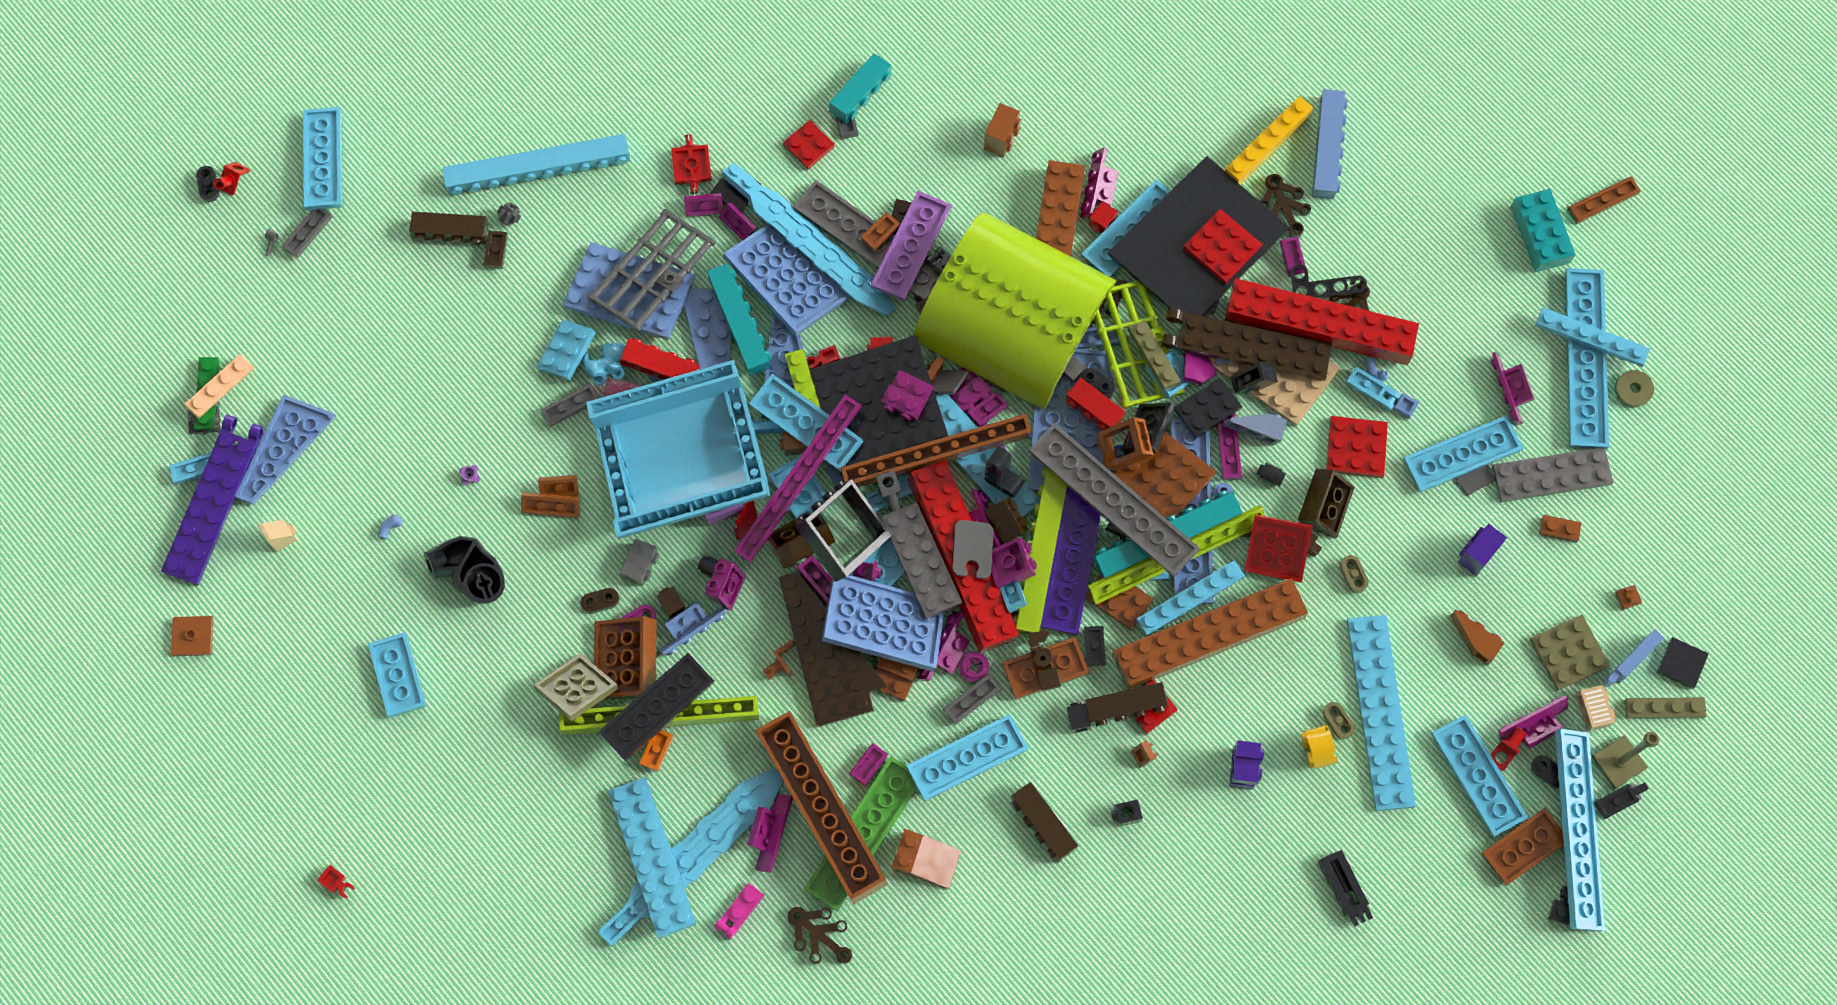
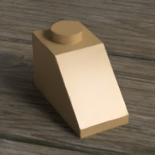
M284 519L259 525L266 540L276 552L297 541L294 536L297 533L291 523L287 524Z

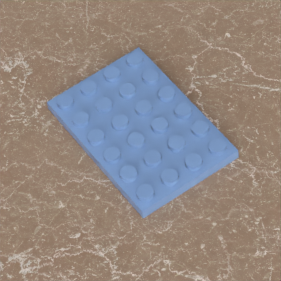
M767 224L723 254V258L795 336L851 299L838 283L825 272L819 270L813 264V261L798 248H794L787 242L786 238L770 224Z
M590 242L563 302V307L635 330L587 299L588 294L600 285L612 271V267L616 266L627 253ZM634 256L623 271L631 275L645 258ZM653 261L637 280L646 284L663 264ZM674 267L669 268L675 273L680 271V269ZM686 274L683 278V284L673 295L669 294L666 297L667 300L659 305L641 326L642 329L639 332L669 341L696 278L695 274ZM618 275L598 299L606 303L626 279ZM632 284L612 308L621 312L641 288ZM657 284L652 287L659 294L663 290ZM647 293L627 317L635 322L655 300V297Z
M848 575L837 582L832 578L822 641L934 672L937 666L944 613L927 620L915 593Z

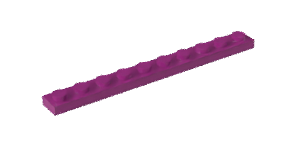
M844 395L734 550L736 554L749 563L753 561L861 408L859 403Z

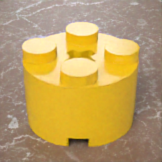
M1328 725L1305 730L1301 734L1303 747L1309 751L1307 752L1309 768L1314 767V769L1338 763V759L1334 755L1336 750L1331 732L1328 730Z

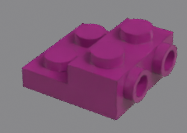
M968 371V375L955 394L949 396L965 414H968L977 404L990 396L991 388L981 376Z
M899 370L892 385H889L881 403L884 405L883 408L891 413L896 411L901 414L902 418L908 421L911 419L917 421L934 387Z
M1018 537L992 550L991 572L995 585L998 588L1015 580L1020 583L1036 575L1035 569L1038 567L1034 558L1030 557L1029 553L1032 552V548L1029 542H1025L1022 538Z
M720 558L719 562L715 564L711 580L706 585L705 594L711 600L718 602L722 607L726 608V610L732 611L746 575L734 562Z

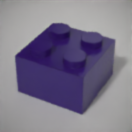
M1489 523L1485 528L1481 526L1459 553L1461 558L1458 563L1477 576L1507 537Z

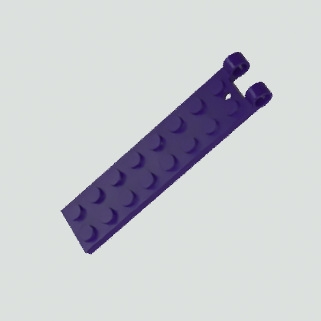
M228 414L222 421L219 436L161 569L162 573L198 586L234 503L235 494L264 432L263 426L252 424L248 433V439L234 435L232 433L238 419ZM235 441L239 442L237 446H234Z
M1068 486L1040 628L1078 635L1101 515Z

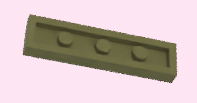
M1144 320L1130 325L1127 330L1161 389L1165 391L1180 385L1181 380L1147 322Z
M1705 697L1625 699L1626 719L1707 717Z

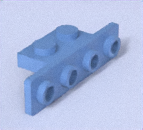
M695 601L664 623L674 639L658 651L663 656L671 655L677 650V646L690 642L693 639L692 636L696 633L705 632L709 628L708 625L712 622L721 621L725 617L724 614L728 611L726 608L720 607L706 616Z

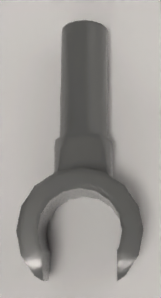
M268 229L265 233V238L269 239L266 256H270L274 242L279 238L278 233Z

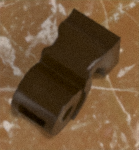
M1049 630L1029 634L1027 645L1031 650V654H1035L1033 659L1034 666L1040 670L1047 669L1052 659L1051 651L1039 646V643H1045L1048 639Z

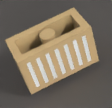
M1603 685L1583 689L1575 694L1587 732L1609 727L1615 723V712L1610 708L1608 702L1609 694L1607 690H1604Z

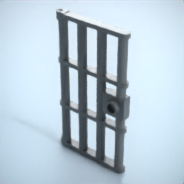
M666 209L660 213V217L647 232L637 239L638 242L616 266L612 267V271L600 285L587 296L588 300L637 331L642 329L641 326L659 305L667 300L666 297L676 292L683 284V278L686 274H690L693 266L711 246L716 244L715 240ZM667 219L675 222L676 224L657 246L648 242ZM682 228L691 232L671 255L662 251ZM696 237L705 241L685 265L677 260ZM643 246L651 250V253L631 275L623 271ZM658 255L666 260L646 284L637 280ZM672 265H675L681 270L678 273H675L669 268ZM618 275L626 279L606 303L598 299ZM632 284L641 288L621 312L612 308ZM655 284L663 289L660 294L652 289ZM647 293L655 297V300L635 322L627 317Z

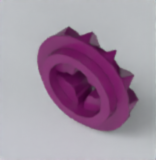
M973 651L961 657L958 668L964 680L974 683L988 675L990 665L985 655ZM971 661L975 665H980L977 668V674L973 670H968L971 667Z

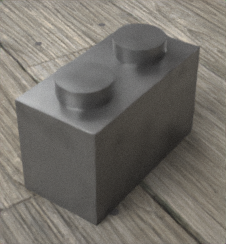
M634 539L620 571L621 577L641 586L644 585L645 581L648 582L652 574L650 569L653 564L657 563L659 558L657 547Z

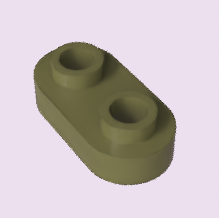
M1353 555L1344 557L1340 563V569L1347 585L1352 592L1362 593L1368 586V578L1361 562ZM1347 564H1351L1353 569H1348ZM1354 582H1360L1361 586H1356Z
M1328 703L1323 709L1325 720L1338 738H1350L1355 731L1353 722L1339 703ZM1329 711H1335L1336 716H1331ZM1345 727L1347 732L1343 733L1340 728Z

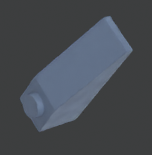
M1271 413L1233 417L1225 421L1223 426L1275 445L1282 441L1287 420L1282 419L1278 414Z

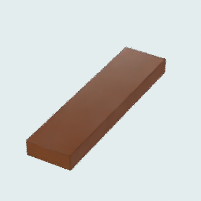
M1630 176L1569 206L1567 210L1575 223L1579 224L1638 195L1641 190L1633 177Z

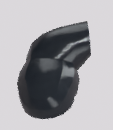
M457 536L424 552L425 562L434 579L451 577L453 585L471 601L478 604H489L496 601L502 595L505 588L502 568L496 558L484 549L477 538Z

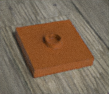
M173 617L171 655H212L214 617Z

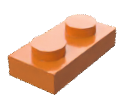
M663 730L657 733L648 742L639 764L658 772L674 735Z

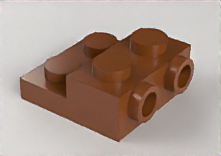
M880 657L875 671L885 682L887 688L877 691L905 702L919 668Z

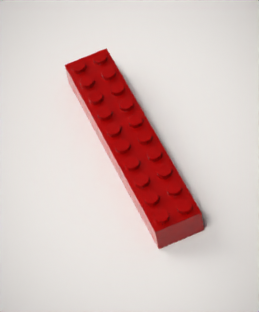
M1235 278L1231 288L1224 319L1227 322L1331 343V347L1407 366L1413 357L1419 327L1417 322Z
M947 461L911 471L907 481L963 605L960 606V609L964 614V619L979 654L1014 642L1019 633L1010 612L1007 610L1001 590L995 585L992 572L986 579H976L978 565L973 561L966 563L967 577L956 576L952 571L955 525L960 520L971 521Z

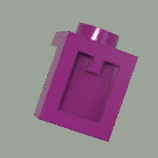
M874 561V563L862 562L853 571V576L876 582V579H880L881 567H878V561Z

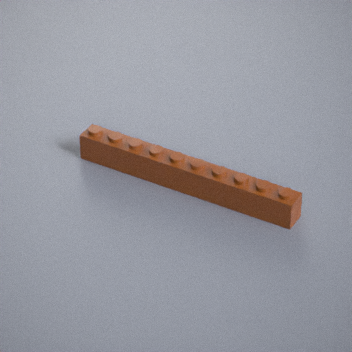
M1022 414L842 467L841 470L845 482L852 479L859 488L876 483L877 475L891 470L895 471L897 477L945 460L948 462L997 446L1032 437V431L1027 415Z

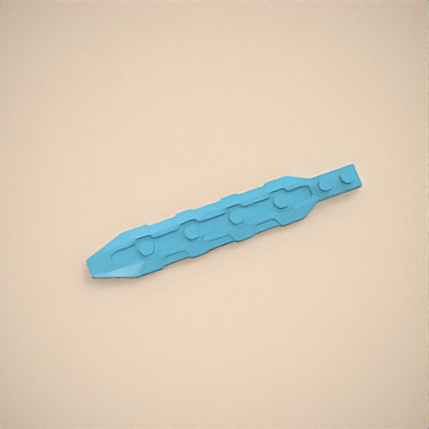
M735 162L723 170L721 176L749 200L754 213L767 224L773 226L786 238L787 242L794 248H798L813 261V264L819 270L825 272L838 283L841 289L852 299L886 317L896 310V306L888 294L871 288L874 276L854 262L841 247L830 241L819 231L817 226L810 220H806L779 193L761 186Z
M776 768L740 783L719 807L709 816H705L682 842L677 843L671 849L684 889L692 881L695 882L722 853L724 854L734 845L733 842L750 826H753L758 807L770 809L784 782ZM639 881L633 885L627 904L598 931L600 936L611 947L641 919L650 917Z

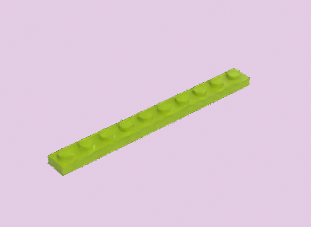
M1261 505L1253 507L1190 537L1189 539L1200 547V550L1193 558L1252 531L1255 514L1265 516L1263 507ZM1148 557L1088 585L1093 602L1098 604L1166 571Z

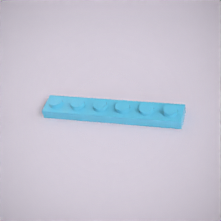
M1542 307L1535 324L1539 328L1640 367L1644 366L1650 350L1648 347Z
M1234 560L1136 619V622L1147 637L1242 580L1245 575Z

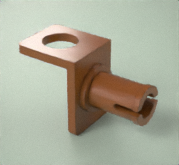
M790 640L773 652L777 657V661L763 669L764 674H766L769 680L783 670L788 675H793L781 655L796 646L795 641Z

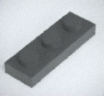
M325 209L311 210L283 243L282 248L298 259L331 220L332 214Z
M589 383L540 410L549 427H552L586 409V402L599 399V396L592 384Z
M988 674L947 705L943 711L953 724L957 725L1001 691V687Z

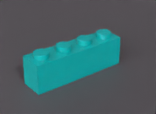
M874 53L829 102V112L844 123H847L850 119L853 120L857 116L858 110L867 105L872 94H877L881 84L890 79L892 65Z

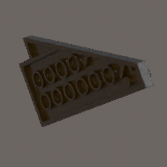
M798 572L780 576L779 581L817 727L875 712L870 692L887 688L885 682L860 651L822 641L827 612L826 607Z

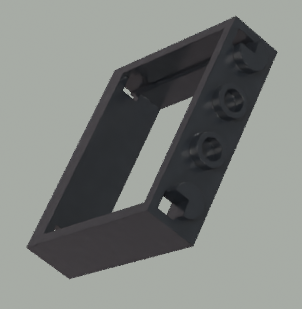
M852 479L845 483L842 481L834 486L835 490L833 492L829 491L823 495L822 498L824 500H819L810 507L812 510L810 512L806 511L799 516L800 521L795 524L797 530L835 582L847 577L892 536ZM840 494L843 495L873 537L843 565L811 523V520Z

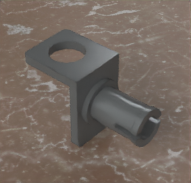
M891 470L877 475L876 479L880 488L878 493L882 497H886L890 512L899 510L901 505L896 492L901 491L895 471ZM889 476L893 479V484L885 487L883 486V479Z

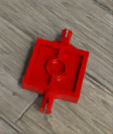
M686 134V145L679 148H671L675 185L690 184V193L694 195V189L695 194H698L697 183L712 181L708 144H693L692 135L689 134L688 140V134Z

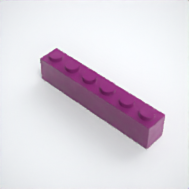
M811 555L797 566V570L827 607L832 578ZM867 654L871 660L875 657V655Z

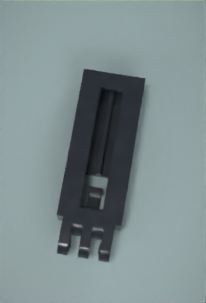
M1342 849L1320 859L1318 864L1344 916H1349L1354 927L1359 925L1356 917L1359 918L1361 923L1366 922L1363 916L1364 913L1368 920L1373 919L1368 908L1369 902ZM1353 890L1358 903L1355 904L1353 896L1347 898L1345 893Z

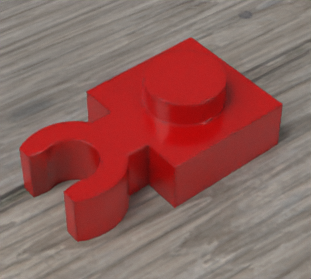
M832 345L818 351L819 356H811L806 360L810 365L809 368L813 369L841 358L836 345Z
M331 865L326 868L317 880L332 893H335L338 889L340 896L345 899L348 898L344 893L345 888L349 887L355 890L352 884L343 882L347 877Z

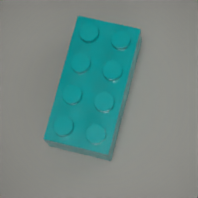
M1551 189L1516 197L1510 207L1535 272L1571 263L1576 254Z

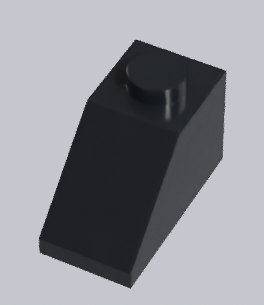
M1259 362L1230 376L1235 394L1264 389L1278 382L1274 365Z

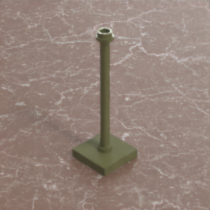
M1648 732L1644 735L1643 741L1633 747L1624 735L1594 754L1592 759L1615 790L1648 768L1639 753L1647 747L1657 746L1659 736L1654 732Z

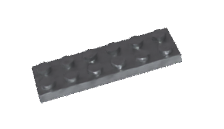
M1605 448L1499 463L1492 466L1500 503L1609 486L1614 483Z
M917 502L882 516L884 525L892 534L890 539L926 619L928 620L963 605Z

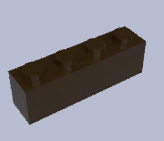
M412 211L409 233L412 239L418 242L432 240L436 243L447 241L454 244H462L463 242L480 245L487 242L489 223L486 216Z
M1163 682L1085 700L1090 723L1092 725L1096 724V727L1107 725V721L1115 720V722L1127 720L1126 717L1134 715V718L1146 716L1145 712L1161 713L1165 711V708L1169 707Z
M1031 782L1011 795L1012 802L1010 804L1016 812L1020 811L1024 816L1022 818L1023 822L1028 828H1033L1036 832L1034 834L1035 838L1040 844H1045L1048 848L1046 852L1052 860L1056 859L1059 863L1078 848L1079 845Z

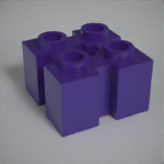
M1237 740L1232 749L1229 787L1253 790L1255 785L1259 784L1262 778V769H1259V765L1264 758V749H1261V743Z

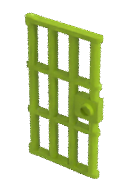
M1138 281L1114 286L1109 296L1105 297L1114 325L1104 327L1099 309L1094 316V321L1097 327L1096 332L1100 335L1110 364L1109 370L1113 373L1122 399V408L1127 409L1132 406L1166 399L1153 379L1152 382L1157 395L1147 397L1137 369L1138 365H1147L1144 359L1134 360L1124 331L1130 325L1145 320L1151 324V331L1161 346L1162 337L1165 335L1163 327H1159V319L1155 315L1148 292ZM1138 287L1148 318L1138 319L1128 289ZM1121 291L1131 322L1121 323L1111 293ZM1117 331L1127 363L1117 364L1107 335L1108 332ZM1161 346L1164 353L1167 354V348ZM1121 369H1130L1140 399L1130 401L1120 373ZM1180 390L1172 397L1184 394V390Z

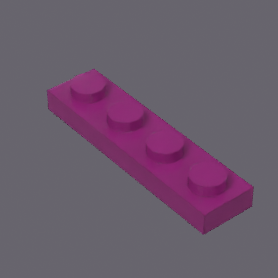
M1236 413L1217 425L1222 481L1242 479L1238 432L1223 426L1225 421L1236 417Z

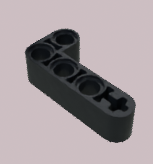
M1295 265L1291 270L1292 291L1296 293L1298 288H1304L1307 291L1306 296L1319 299L1358 295L1363 293L1367 286L1366 279L1360 275L1309 282L1308 270L1304 265ZM1301 269L1305 275L1302 278H1296L1294 272ZM1347 281H1350L1349 285H1354L1356 281H1359L1360 284H1363L1360 287V289H1357L1356 286L1350 287V291H1347ZM1336 283L1344 285L1345 288L1342 292H1337L1334 289ZM1322 285L1326 291L1324 294H1317L1315 288Z
M997 446L986 462L984 480L1007 496L1015 498L1025 481L1019 475L1009 470L1012 455L1004 448Z

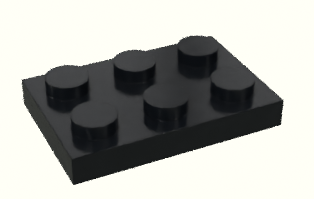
M1218 378L1176 405L1174 411L1195 439L1240 411L1243 406L1223 380Z
M1171 402L1140 404L1134 416L1145 419L1153 453H1157L1175 408ZM1130 429L1121 448L1124 454L1135 452Z

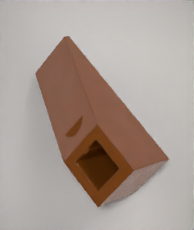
M1455 609L1450 617L1470 653L1486 665H1489L1504 645L1501 637L1485 630L1481 623L1469 619L1465 612Z

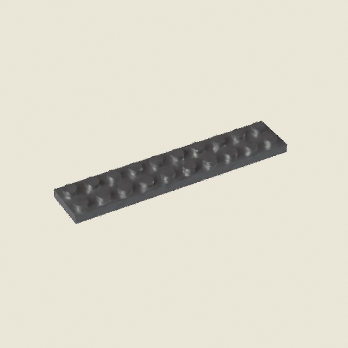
M817 180L812 183L793 206L807 220H810L831 237L879 269L895 237L894 234L878 249L873 251L861 240V236L876 221ZM925 260L910 292L920 300L929 297L941 273L929 266Z
M1055 423L1028 449V452L1173 578L1200 550V547Z

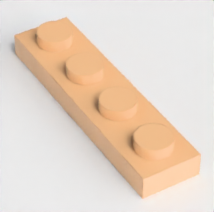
M239 354L185 403V407L199 419L245 378L254 367Z

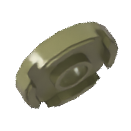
M1629 370L1618 378L1615 392L1623 404L1630 407L1643 406L1653 397L1654 384L1651 378L1644 372ZM1630 385H1636L1639 388V392H1632Z

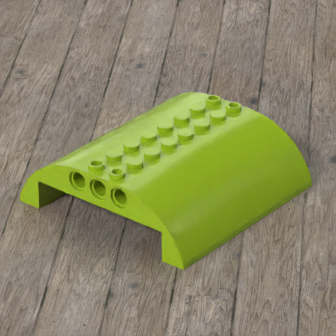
M982 212L969 226L942 271L924 305L913 335L917 336L919 345L1045 411L1054 394L1057 382L1104 298L1109 296L1116 280L988 213Z

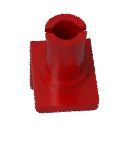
M237 162L227 164L223 167L221 178L214 180V187L230 195H235L240 176L249 173L250 169Z
M1519 727L1515 728L1508 740L1503 739L1491 753L1492 759L1501 771H1504L1515 755L1519 754L1520 750L1517 747L1527 735ZM1503 752L1506 755L1507 760L1505 763H1498L1495 756L1497 753Z

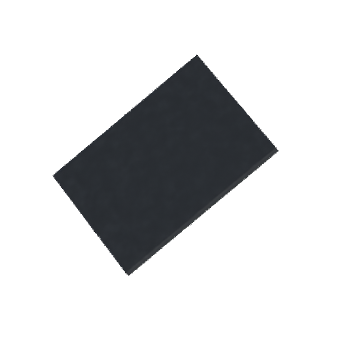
M1206 156L1108 251L1107 255L1168 309L1175 308L1184 313L1203 316L1232 287L1235 278L1240 279L1289 230V227L1213 160ZM1219 209L1224 211L1262 243V247L1226 284L1183 249L1184 245Z

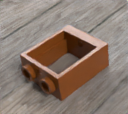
M1133 417L1097 433L1098 444L1103 455V464L1109 470L1117 471L1153 456L1145 419ZM1130 429L1135 452L1116 459L1111 436Z

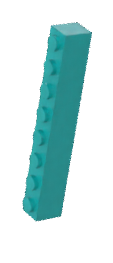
M1224 490L1216 494L1217 498L1211 501L1207 498L1199 502L1198 507L1194 509L1192 506L1181 511V515L1176 517L1174 514L1166 519L1190 538L1243 512L1234 492L1227 493ZM1120 539L1112 543L1113 547L1109 549L1103 547L1095 551L1096 555L1092 556V559L1100 577L1106 578L1149 556L1129 539L1126 541Z

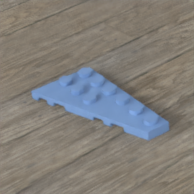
M691 288L684 306L700 369L730 361L732 334L714 291L711 289Z
M772 312L768 350L772 360L769 361L770 368L766 369L765 382L774 374L795 390L785 354L803 349L800 334L795 336L774 312Z
M283 395L235 494V498L255 505L337 417L336 414Z

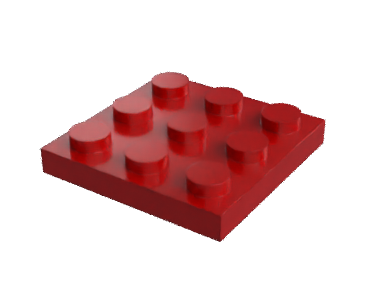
M1219 209L1184 245L1183 249L1226 284L1262 247V243L1224 211Z
M1331 416L1326 469H1334L1337 473L1383 478L1385 473L1388 422Z
M1255 514L1244 571L1285 580L1292 578L1293 581L1302 583L1313 525Z

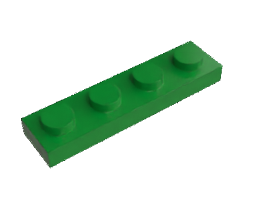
M199 357L197 392L219 373L218 357ZM216 404L199 419L195 416V431L215 430Z

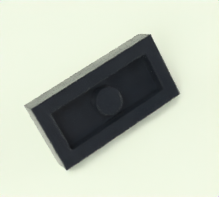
M1104 626L1084 627L1086 665L1105 666Z

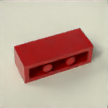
M1082 378L1076 382L1066 395L1068 406L1074 410H1079L1086 420H1092L1101 431L1119 424L1125 417L1126 411Z

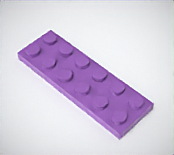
M917 191L871 283V288L904 302L906 301L952 208L951 204Z

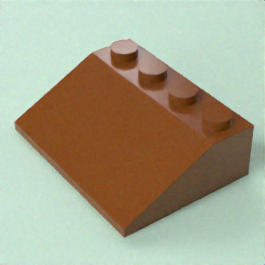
M641 616L594 621V665L612 679L618 687L616 691L604 699H636L656 681V619ZM619 625H623L627 630L622 631ZM637 627L638 630L632 631L631 629Z

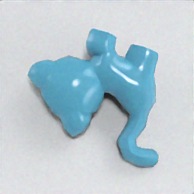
M604 343L601 348L603 359L589 360V353L585 352L582 363L585 371L597 386L607 383L606 375L608 374L613 376L615 380L621 379L625 375L622 368L623 365L619 363L625 347L624 344Z

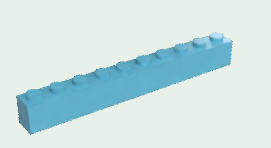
M625 134L445 166L442 169L448 194L459 195L466 191L476 192L482 188H496L504 184L514 185L520 181L530 182L537 178H551L558 174L568 175L575 171L584 172L596 167L605 168L613 164L622 165L630 161L626 136Z

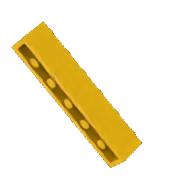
M1299 96L1225 168V172L1241 185L1310 118L1313 107Z

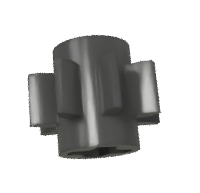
M510 202L504 204V206L500 205L497 211L499 221L507 226H511L514 222L518 223L521 218L519 207Z

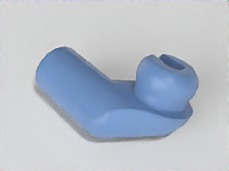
M1373 358L1365 360L1368 374L1381 382L1388 378L1386 371L1376 369Z
M391 515L385 519L380 527L378 537L387 539L390 528L393 526L400 527L403 519L398 517V515Z

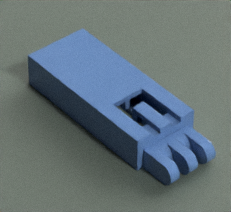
M1656 629L1653 630L1604 680V686L1610 687L1616 681L1621 683L1665 637Z

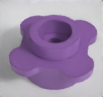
M476 465L462 467L459 470L463 485L480 481Z

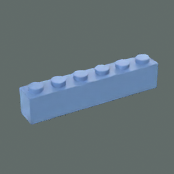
M1323 89L1320 97L1312 197L1334 199L1336 193L1340 192L1341 182H1338V176H1341L1342 165H1339V159L1343 157V148L1340 147L1345 137V132H1342V126H1345L1346 115H1343L1344 109L1346 110L1348 99L1345 98V91Z

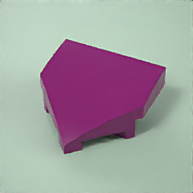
M1184 352L1182 381L1196 383L1200 387L1218 375L1208 356Z

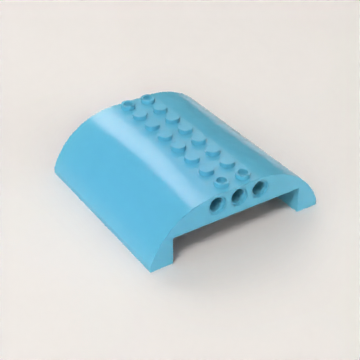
M734 360L586 402L590 420L596 430L616 519H613L617 539L770 496L755 430L753 429V421ZM729 424H733L735 431L729 432Z

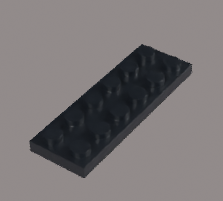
M687 653L606 724L599 733L626 762L713 685L715 681Z

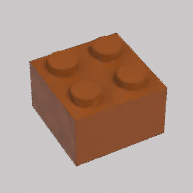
M999 103L985 132V150L1002 157L1005 156L1006 152L1011 151L1013 146L1012 140L1014 136H1018L1021 129L1020 123L1022 119L1019 118V110Z

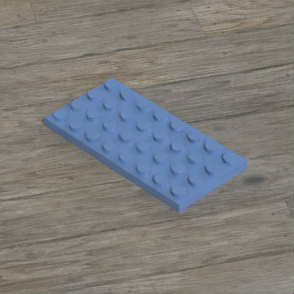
M1075 350L1073 356L1085 365L1086 369L1092 368L1113 382V373L1109 370L1110 364L1105 351ZM1062 374L1045 411L1035 406L1032 445L1055 423L1103 464V455L1098 444L1099 439L1097 435L1101 430L1092 420H1086L1079 410L1069 407L1066 401L1067 393L1080 379V376L1072 382ZM1092 375L1086 376L1087 379H1093ZM1102 386L1103 390L1109 389L1107 386ZM1032 455L1030 459L1028 490L1038 492L1040 484L1044 485L1045 478L1041 477L1044 465Z

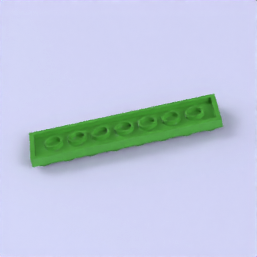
M890 756L851 816L872 856L875 855L917 790L906 769V765ZM825 856L805 886L804 891L838 912L848 895Z

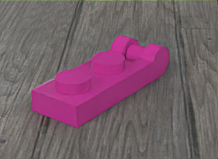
M748 883L714 928L718 932L721 930L726 934L725 937L731 940L765 895ZM728 920L734 923L731 928L726 925Z

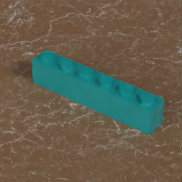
M727 263L708 270V279L749 376L770 368L769 361L772 360L768 350H764L763 344H765L762 334H758L756 331L758 325L755 317H750L749 312L751 308L748 301H744L742 298L744 292L741 284L737 285L735 281L738 278L734 268L730 269Z

